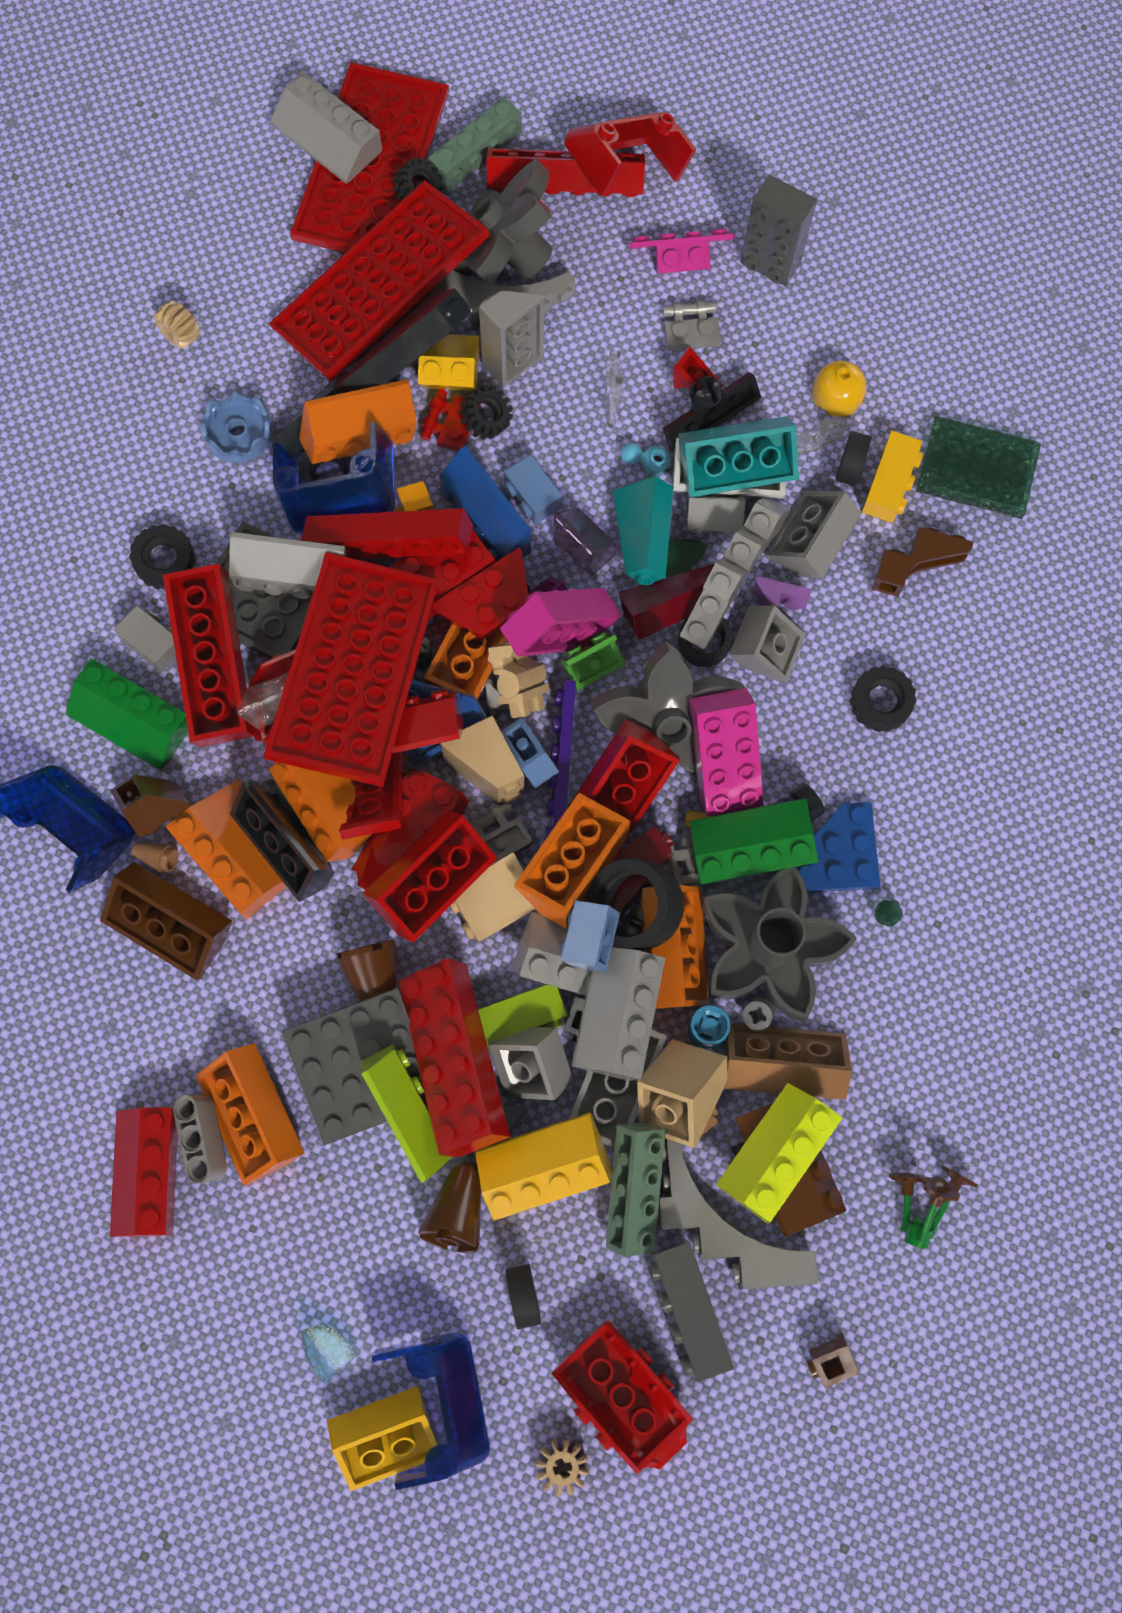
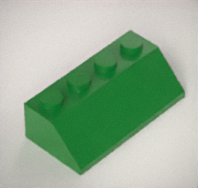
M92 658L74 681L66 716L162 772L188 734L185 712Z
M807 798L690 820L695 859L701 884L819 862Z

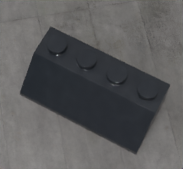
M249 779L244 780L230 811L231 817L298 902L327 888L334 874L330 863L325 862L324 858L314 847L312 840L304 835L297 826L295 819L280 805L275 794L271 793L262 783Z

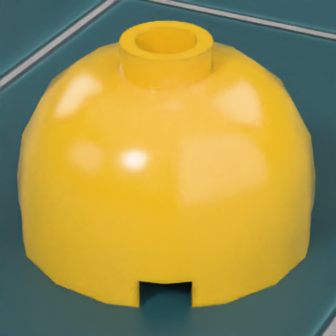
M838 360L828 363L820 369L812 385V397L815 405L826 410V414L830 416L844 417L852 415L862 405L866 396L867 381L865 375L857 365L849 361Z

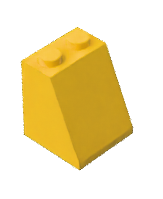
M448 334L419 357L418 385L423 389L475 390L478 387L480 336Z

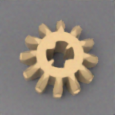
M171 300L162 305L154 315L155 326L159 328V332L173 346L183 349L197 340V337L201 334L200 325L195 321V316L189 312V309L184 308L181 303Z
M564 1438L563 1448L558 1449L556 1439H552L551 1446L554 1450L552 1453L545 1447L540 1449V1452L547 1460L536 1459L535 1465L546 1468V1470L538 1472L536 1477L537 1480L549 1477L543 1486L545 1491L550 1490L553 1484H556L555 1495L557 1497H560L562 1494V1486L567 1487V1492L571 1496L574 1494L572 1482H575L581 1488L585 1485L584 1481L577 1475H589L590 1470L587 1467L578 1465L588 1461L587 1454H582L576 1457V1454L581 1449L579 1443H576L571 1451L568 1450L569 1438ZM558 1459H563L564 1463H571V1468H567L568 1474L562 1476L560 1471L555 1472L553 1470V1466L557 1467L556 1461Z

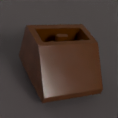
M133 775L110 790L119 809L139 838L155 833L163 823L170 819H175L191 806L176 781Z

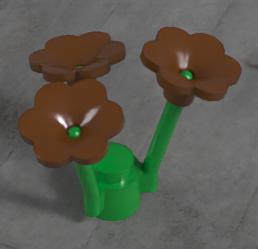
M944 1165L941 1169L951 1178L949 1183L938 1176L931 1178L921 1174L889 1173L891 1180L901 1183V1194L904 1195L903 1221L900 1230L906 1232L904 1241L912 1246L927 1249L930 1239H933L936 1228L950 1201L959 1200L960 1194L958 1192L962 1185L977 1188L978 1184ZM922 1182L924 1191L931 1194L929 1200L931 1205L925 1219L915 1216L913 1221H910L911 1196L914 1195V1184Z

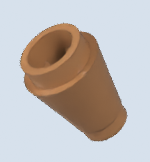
M137 841L132 848V857L156 871L164 873L171 872L178 862V851L174 850L171 845Z

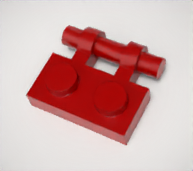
M438 389L435 397H432L430 400L428 416L423 418L420 438L424 441H430L432 434L438 435V446L458 452L462 447L467 446L472 430L467 432L465 429L468 427V424H462L461 419L465 416L459 415V411L463 408L460 405L465 400V397L455 395L451 404L445 401L448 393L443 389ZM440 413L447 415L444 424L437 422Z

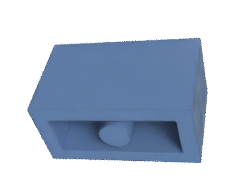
M532 455L504 471V483L502 485L506 494L510 498L514 497L519 503L518 508L521 514L526 519L530 518L535 525L562 509L561 493Z
M523 717L501 731L518 765L534 788H537L559 773Z
M575 900L574 908L568 916L569 929L567 937L561 945V961L572 967L606 973L620 913L608 905Z

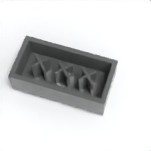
M769 174L752 201L740 263L745 265L747 269L768 277L774 283L787 286L801 264L817 198Z
M690 1242L650 1255L652 1262L647 1263V1267L652 1281H658L662 1293L657 1294L663 1313L670 1314L673 1324L668 1325L673 1343L676 1345L680 1344L683 1355L679 1356V1361L684 1375H687V1377L691 1376L694 1381L700 1382L733 1370L734 1367Z

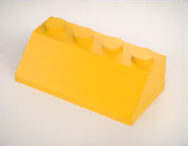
M591 1112L484 1147L475 1152L481 1192L493 1221L610 1183L613 1170Z

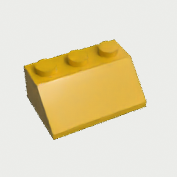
M418 1386L326 1420L332 1452L350 1491L442 1457L427 1406Z

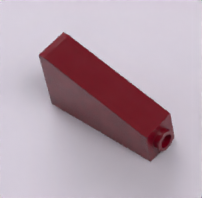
M715 564L655 581L651 585H639L619 591L623 616L638 640L689 618Z
M653 827L620 849L612 862L627 858H638L653 861L664 867L674 856L670 847L675 844L665 830L660 833L656 827ZM635 874L629 876L620 884L614 896L613 909L620 913L619 920L642 894V888H647L651 883L647 877Z

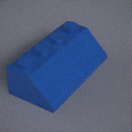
M466 446L462 447L439 476V492L442 498L447 503L451 501L455 509H465L473 524V531L496 562L517 548L522 550L524 558L531 553L530 527Z

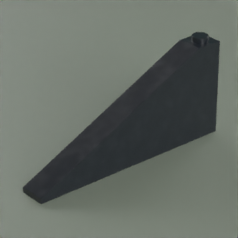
M456 288L428 292L311 400L386 384L453 331L473 310ZM303 408L269 439L287 461L304 449L299 440Z

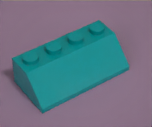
M788 416L678 434L681 465L690 498L799 480L796 425Z

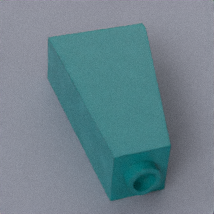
M656 475L614 490L613 494L625 574L637 580L641 585H651L655 581L666 578L674 487Z

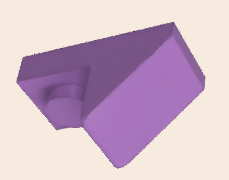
M756 576L752 592L761 606L774 605L778 608L779 604H783L791 610H805L810 598L811 589Z

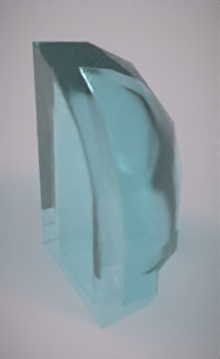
M314 1325L303 1330L302 1346L305 1355L323 1383L337 1374L336 1370L346 1363H350L358 1355L348 1340L336 1329L324 1325Z

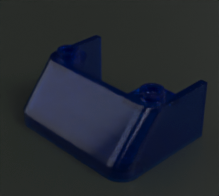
M376 422L370 423V449L361 450L352 457L350 474L301 483L298 462L278 442L273 443V485L290 527L296 533L302 535L307 516L394 511L393 441Z
M48 765L0 784V819L7 817L14 825L21 828L39 824L79 856L73 864L74 873L65 889L68 893H72L98 880L131 844L136 834L125 817L68 771L59 766Z
M451 1332L374 1350L371 1356L372 1362L405 1356L407 1369L412 1376L418 1379L436 1378L447 1443L435 1445L427 1452L425 1467L397 1474L394 1483L395 1491L445 1480L482 1463L489 1455L490 1440L472 1345L469 1338L461 1332Z

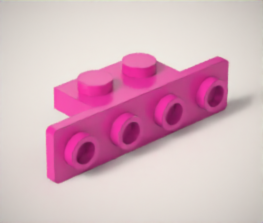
M727 229L711 230L712 235L701 236V231L685 233L686 238L675 239V234L659 235L660 240L649 241V236L633 237V242L628 243L627 247L628 250L655 247L657 274L711 269L709 242L730 241L735 239L734 233L727 234Z

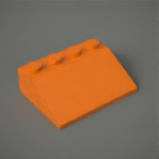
M238 779L190 806L165 827L242 917L247 920L282 891L286 885L230 815L242 785V781Z

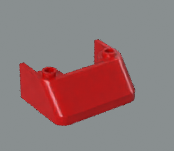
M666 112L571 128L564 139L565 147L601 196L606 195L622 165L621 160L613 150L647 144L675 182L679 181L696 151V148L676 123L674 117Z

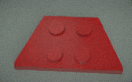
M517 548L433 602L431 613L434 615L439 614L449 619L451 624L461 629H468L471 634L483 640L499 630L508 621V615L520 609L526 603V598L529 596L522 550Z

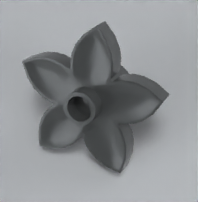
M536 158L515 175L501 195L497 191H490L476 198L470 215L487 227L490 236L454 268V271L464 276L474 272L485 283L491 285L501 273L506 263L523 279H529L536 275L548 262L552 254V246L537 231L552 217L550 209L540 200L547 187L550 172Z
M664 641L651 655L645 667L644 678L637 687H616L602 692L591 699L590 702L599 721L609 731L616 734L625 719L640 725L654 733L680 757L678 764L683 769L696 774L689 699L745 687L739 681L719 676L705 677L693 682L690 670L683 656L676 648Z
M796 867L783 869L769 880L760 896L758 906L748 898L737 894L719 893L706 896L702 900L705 919L711 931L721 941L732 946L722 954L713 969L709 984V997L725 1000L740 998L750 994L760 984H764L770 1001L778 1010L786 1016L804 1023L813 1008L816 995L815 979L810 967L824 966L834 962L845 954L857 937L845 926L831 919L822 917L806 919L804 917L808 903L807 889Z

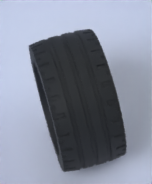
M638 858L617 860L606 865L594 877L595 879L592 881L587 893V902L608 905L613 908L614 896L622 882L635 874L647 877L655 887L657 894V914L652 924L644 932L637 935L628 934L618 924L613 946L632 950H648L663 944L673 936L681 923V918H683L684 898L679 882H677V879L669 870L653 861Z

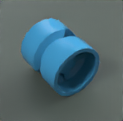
M708 1005L701 1007L695 1012L688 1024L687 1033L689 1040L696 1047L705 1050L716 1049L723 1043L730 1032V1020L725 1011L717 1006Z

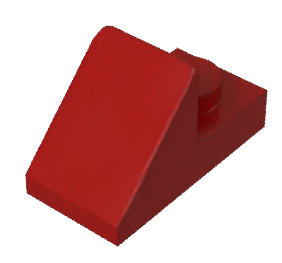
M687 347L673 366V386L675 389L687 388L689 390L690 385L696 382L697 389L700 390L698 379L705 376H712L718 380L691 347Z

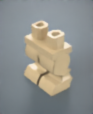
M509 642L488 648L489 656L487 660L493 666V674L499 675L497 681V688L501 694L498 696L499 705L508 704L511 718L526 717L530 715V712L545 709L542 694L549 692L550 688L549 683H544L546 680L544 664L528 656L517 657Z

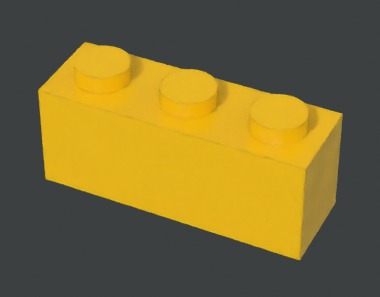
M891 430L862 513L893 523L897 514H903L908 500L903 498L905 490L911 491L916 478L915 475L911 474L914 467L919 468L924 455L923 452L919 451L922 440Z

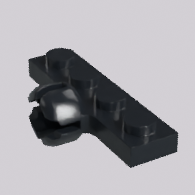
M748 372L723 389L720 381L712 376L698 379L700 390L697 389L696 382H693L689 387V396L692 402L691 409L662 428L669 450L674 453L676 438H679L678 434L716 428L761 399L755 375Z

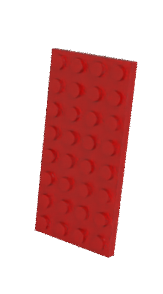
M350 62L338 99L380 131L382 152L348 184L344 183L316 161L290 233L291 240L346 253L403 200L402 198L400 200L396 198L399 192H394L393 187L396 185L393 183V178L396 177V172L409 160L417 158L418 161L420 158H423L426 164L449 95V85ZM412 177V182L416 188L420 181Z
M424 180L269 323V326L331 383L490 236L487 227Z
M325 553L265 748L264 759L384 787L439 579Z

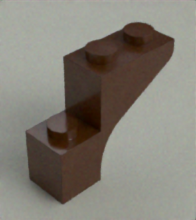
M919 527L913 539L910 555H905L904 552L896 549H884L878 563L872 590L899 597L909 576L919 571L964 562L974 542L966 540L965 537L960 535L951 536L940 533L934 528Z

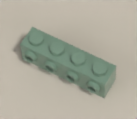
M503 96L428 157V161L433 163L431 168L437 167L439 170L436 173L437 176L442 175L443 180L440 183L444 184L443 190L447 194L487 162L488 148H504L522 133V112Z
M648 1122L617 1124L606 1248L624 1257L654 1253L665 1129Z

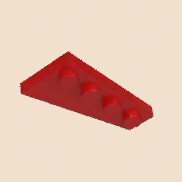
M403 751L392 754L384 787L363 782L357 784L354 791L355 800L353 804H349L346 811V823H342L339 829L342 840L402 828Z

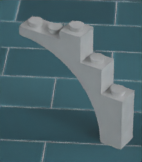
M452 270L431 291L456 288L473 310L467 316V319L475 329L480 326L479 306L487 297L494 296L500 291L541 294L544 297L545 314L551 307L560 302L568 301L575 294V278L569 271L551 280L530 285H489Z
M768 497L755 502L743 528L735 533L723 558L718 560L711 570L703 586L704 589L680 637L704 650L707 648L717 627L753 566L781 530L792 509L791 507Z
M665 1138L663 1160H666L667 1173H662L663 1191L669 1192V1197L659 1198L657 1224L660 1226V1231L697 1228V1234L692 1235L694 1254L699 1253V1260L736 1257L737 1264H732L734 1283H739V1289L818 1284L815 1251H790L765 1245L743 1235L725 1222L708 1205L692 1181L683 1158L681 1143Z

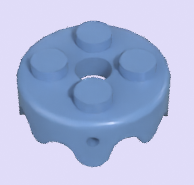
M232 393L224 401H218L215 398L210 399L206 405L205 416L200 423L201 432L208 449L213 455L229 463H242L255 459L267 448L272 433L270 419L259 398L255 396L247 398L238 393ZM236 426L244 428V432L238 436H234L230 432Z

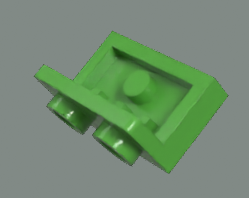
M601 632L590 638L591 643L583 648L581 645H578L565 652L567 657L561 659L560 662L569 680L576 681V691L626 665L615 642L618 640L615 634L606 635L605 632Z

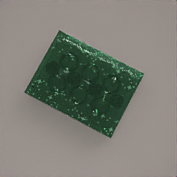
M935 415L915 492L1023 519L1028 505L1041 442Z

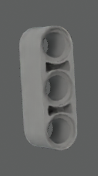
M205 1094L181 1095L174 1103L173 1113L187 1177L195 1184L218 1182L226 1175L227 1163L214 1103Z

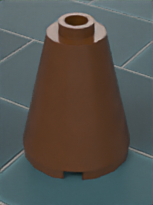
M395 939L336 953L337 960L357 1001L396 987Z
M462 1161L460 1165L452 1167L419 1227L418 1234H420V1238L423 1241L446 1250L448 1246L458 1247L457 1252L459 1253L477 1252L480 1244L482 1198L477 1165Z

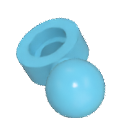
M628 443L621 450V458L626 464L635 465L641 462L643 469L652 476L663 475L671 462L668 451L659 446L651 447L646 452H643L638 444ZM658 456L662 461L657 462L653 457Z

